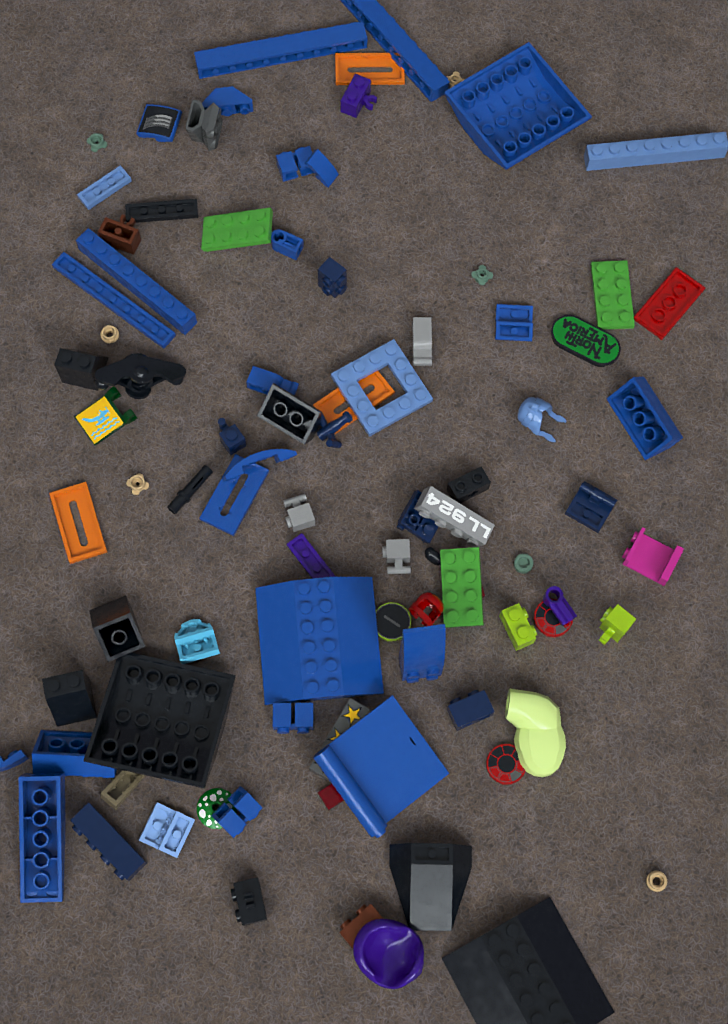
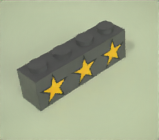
M350 698L321 749L371 712V710ZM313 760L309 770L330 782L316 761Z

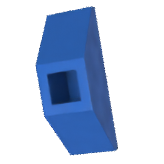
M233 86L215 88L202 102L204 110L214 102L221 108V115L223 116L253 112L252 99Z

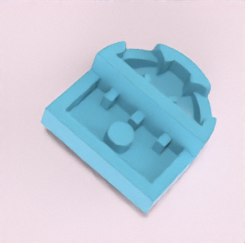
M200 619L189 620L181 625L178 633H175L174 639L182 664L220 654L210 623L206 624Z

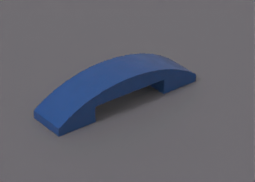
M270 449L252 454L233 466L222 478L223 482L243 475L242 467L273 456L276 463L295 457L297 453L288 449Z

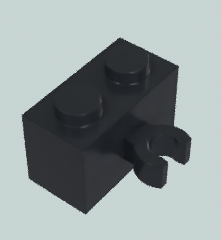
M256 877L233 883L234 888L231 889L233 902L237 901L238 909L235 910L237 922H241L242 926L267 921L259 878Z

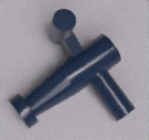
M345 411L342 414L343 416L330 423H327L323 413H321V429L317 431V436L322 441L328 438L326 441L328 447L340 448L342 446L341 441L336 440L334 433L347 422L350 423L353 420L349 412Z

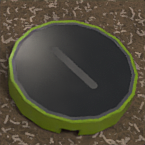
M388 602L376 610L378 636L386 641L401 640L403 629L411 628V616L403 605Z

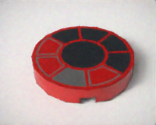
M543 601L534 612L533 620L536 628L547 637L555 638L564 635L573 623L572 620L562 626L552 610Z
M501 744L494 747L489 753L486 760V768L493 780L502 785H511L523 777L525 769L520 764L515 746Z

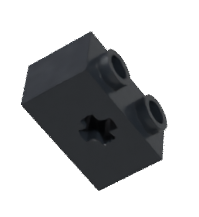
M481 466L449 482L447 492L453 500L461 504L488 490L491 481Z

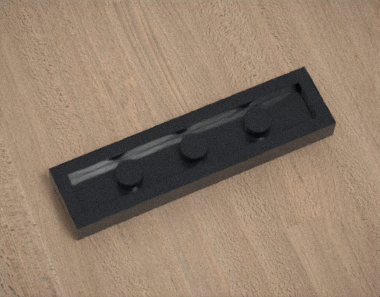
M197 199L125 204L127 223L131 217L135 219L136 223L199 218Z

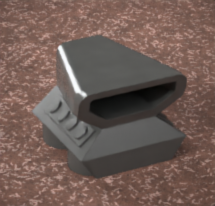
M193 100L186 122V131L192 141L204 143L208 151L216 149L223 123L221 108L213 102L204 110L201 101Z

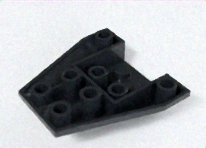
M446 843L390 844L389 867L408 927L414 931H452L472 869V846Z

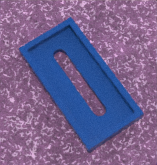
M235 454L224 475L244 458ZM256 463L242 467L244 474H247L248 478L230 508L229 513L226 516L220 514L241 476L223 482V479L220 480L199 518L201 521L232 536L235 535L269 473L268 469Z

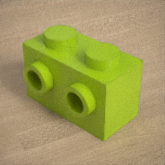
M518 603L501 611L499 617L516 651L535 642L537 632L534 626L529 624L527 620L528 614L524 607L521 608Z

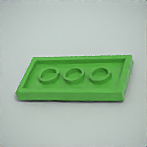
M263 208L204 217L201 249L209 252L271 243L272 209Z
M627 260L591 262L597 327L601 329L634 328Z
M480 548L440 550L445 628L484 626Z

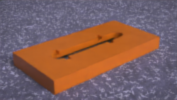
M335 53L336 85H349L355 74L370 79L371 85L405 84L404 69L396 64L391 58L390 53ZM391 67L393 71L350 73L348 68Z
M379 371L358 381L362 389L369 385L374 386L375 389L366 395L374 407L395 394L393 388ZM338 388L313 404L314 408L323 413L327 423L343 416L342 414L345 411L351 414L353 420L350 423L347 422L334 434H337L357 420L350 407L340 414L334 413L335 408L346 402Z
M87 482L50 492V498L69 563L72 564L107 553ZM71 501L77 503L88 540L87 546H81L69 506Z

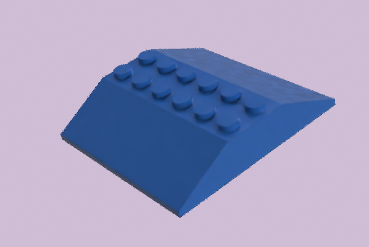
M530 42L444 92L465 132L484 155L506 170L592 118L590 113Z
M324 577L293 580L255 588L265 705L384 694L372 577Z

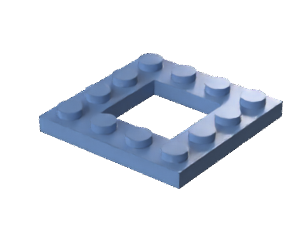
M394 339L331 373L332 380L369 437L433 401L429 391ZM388 365L406 394L375 410L358 381Z

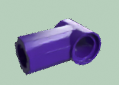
M557 586L549 587L543 595V602L552 610L560 624L564 626L576 618L577 615L564 598L562 590ZM554 593L557 596V600H551L548 594Z

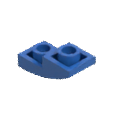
M315 149L305 162L316 173L315 177L328 188L339 175L335 167L319 149Z
M22 750L11 752L6 760L0 756V772L16 767L29 758Z

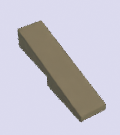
M122 770L101 792V799L116 811L146 775Z

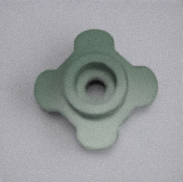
M94 133L87 139L92 152H97L99 149L107 147V142L104 141L103 135L100 133Z
M480 265L479 269L473 271L471 276L479 285H485L489 279L493 278V273L489 272L486 266Z

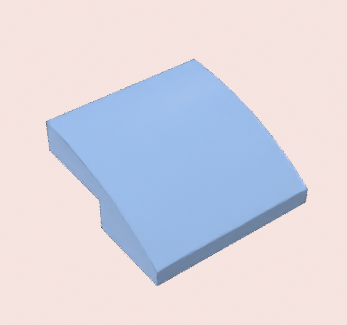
M156 802L138 841L177 858L195 819Z

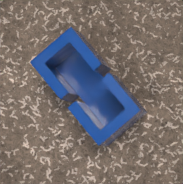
M310 146L300 147L293 153L290 151L276 155L277 166L283 182L298 178L296 172L298 168L301 176L314 173L305 164L312 154Z
M273 703V730H277L279 734H287L289 730H297V733L306 734L309 733V730H314L313 703H295V724H292L291 703Z
M241 786L227 799L241 813L239 816L226 803H223L211 815L233 838L240 834L247 825L246 822L256 818L262 809L259 803Z

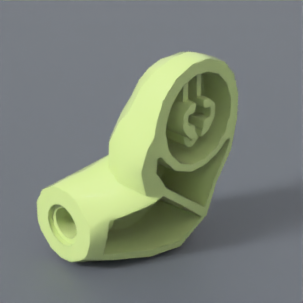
M509 689L505 718L516 727L514 744L520 764L527 773L533 776H550L559 769L566 749L565 734L561 727L560 709L548 696L536 692Z

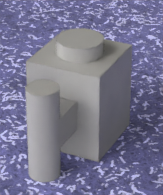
M305 494L283 500L285 508L293 506V508L287 510L288 516L285 517L288 528L292 527L293 532L315 526V518L310 504L301 505L302 502L307 501Z
M409 539L386 540V546H382V557L386 558V563H394L395 565L387 567V574H411V567L403 566V563H410Z

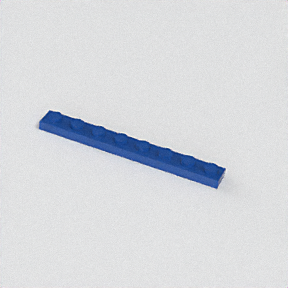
M65 252L53 262L52 266L55 270L163 349L176 336L175 332Z

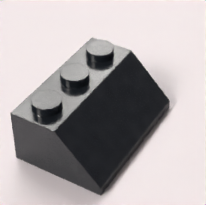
M273 383L257 416L305 445L314 438L320 426L322 412Z

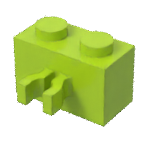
M619 604L614 609L610 606L600 619L602 624L599 628L604 631V634L598 641L605 645L612 638L618 643L636 621V618Z

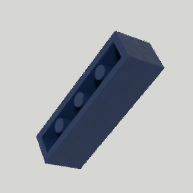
M89 802L70 820L74 824L72 829L79 836L84 834L88 838L86 843L94 851L98 849L102 853L100 858L107 865L111 863L116 868L114 873L121 880L126 878V880L130 881L147 864Z

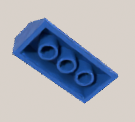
M633 377L607 398L610 406L645 460L671 448L683 439V436L645 377Z
M41 730L32 752L33 773L65 772V776L115 778L117 769L84 762L92 732Z

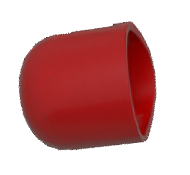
M425 592L415 600L408 610L415 619L420 617L422 619L421 624L424 626H433V623L442 614L444 605L438 596ZM427 606L433 610L429 615L423 612Z

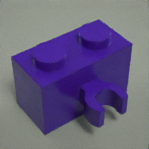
M358 74L354 75L341 99L342 113L357 118L363 105L368 110H373V104L369 102L377 103V97L369 95L371 92L370 79Z

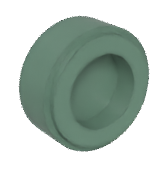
M519 554L514 560L515 570L523 574L531 571L533 567L531 556Z

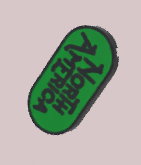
M561 316L552 325L551 336L557 347L594 366H610L617 361L620 355L621 346L614 335L577 316Z

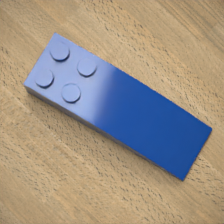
M445 624L403 629L399 652L402 681L407 680V683H415L420 678H426V680L430 681L436 680L438 676H441L445 660Z
M65 772L25 773L19 776L20 903L63 901Z

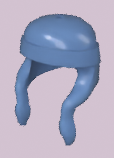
M538 397L526 398L519 407L518 421L524 427H528L535 435L543 436L550 442H556L552 435L540 430L542 412L546 410L548 415L557 422L566 423V419L556 415L552 411L551 404Z

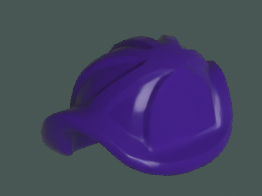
M375 919L365 924L356 935L353 945L354 959L362 973L375 984L387 989H399L417 979L422 973L424 946L417 933L407 925L392 919Z

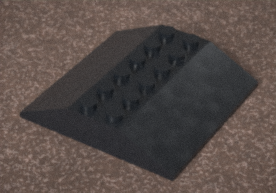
M129 653L117 658L84 757V762L205 788L222 738L236 675L136 653Z
M550 897L442 958L476 1024H598L615 1013Z

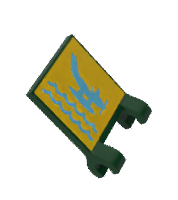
M114 386L103 397L74 416L94 446L126 424L138 419L131 409L127 410L122 416L112 402L121 397V394Z

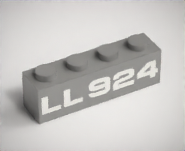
M432 486L423 490L414 508L419 512L420 516L432 519L437 526L447 528L453 536L465 539L467 544L472 547L485 545L495 526Z

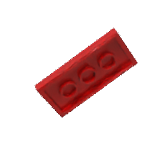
M676 267L636 313L634 320L663 340L703 293L705 287Z

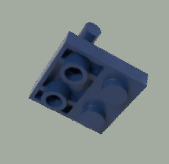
M584 481L566 510L565 515L599 533L615 506L617 499Z
M416 490L405 506L397 522V528L401 531L405 528L428 544L431 542L439 526L432 519L420 516L419 512L414 509L422 492Z

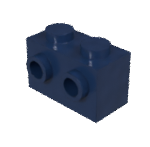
M331 257L318 269V286L322 288L325 295H331L336 298L347 289V269Z
M477 689L468 693L467 698L461 700L458 697L449 702L450 705H448L447 711L456 731L493 716L495 711L485 690L479 692Z

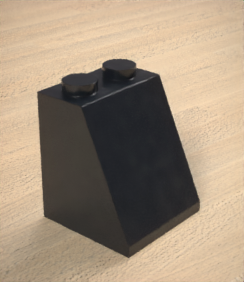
M60 348L54 365L62 383L98 391V388L95 386V372L107 365L109 357L76 349Z
M127 596L89 610L92 628L108 662L145 647Z
M83 670L42 679L45 699L57 727L97 718L91 681Z

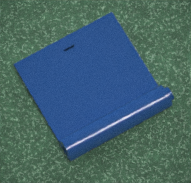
M393 695L313 756L316 763L370 837L375 836L376 838L386 832L387 822L449 774Z

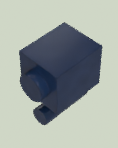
M220 418L218 420L221 431L219 433L220 441L231 456L246 447V441L235 424L229 427L225 419Z

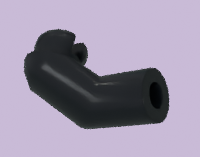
M432 547L425 550L426 559L434 565H441L440 553Z

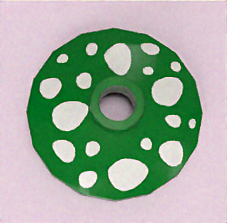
M213 788L206 791L197 803L199 820L211 829H221L222 827L211 816L215 812L213 811V806L215 804L221 806L223 803H226L229 808L237 813V809L227 800L232 794L222 788Z

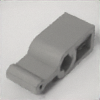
M413 317V366H432L431 317Z

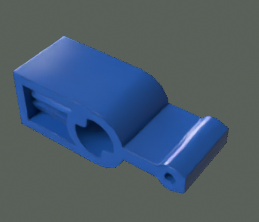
M280 229L274 230L271 234L273 250L297 260L304 248L303 239Z
M255 366L252 367L246 381L247 388L266 395L273 383L294 396L299 386L296 382L288 381L276 373Z

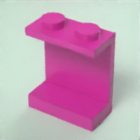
M642 527L639 533L635 531L631 539L633 543L631 549L626 548L622 556L625 559L623 565L665 586L684 548L677 545L675 549H672L643 534L645 528Z

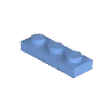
M120 165L78 193L77 196L83 205L90 210L132 180Z

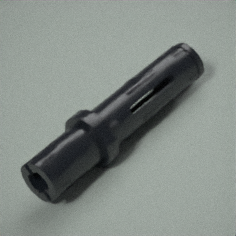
M204 465L190 482L177 492V496L167 506L168 510L173 514H177L185 503L191 501L192 495L202 486L213 471Z

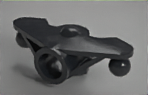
M134 353L126 356L123 360L96 370L95 386L99 390H105L109 385L115 387L119 384L125 387V391L130 397L144 399L151 393L152 386L164 380L176 386L180 385L186 375V369L181 364L147 357L142 353Z

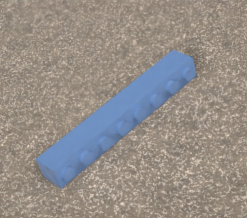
M726 132L590 144L586 146L584 153L586 171L724 158L728 151V139Z

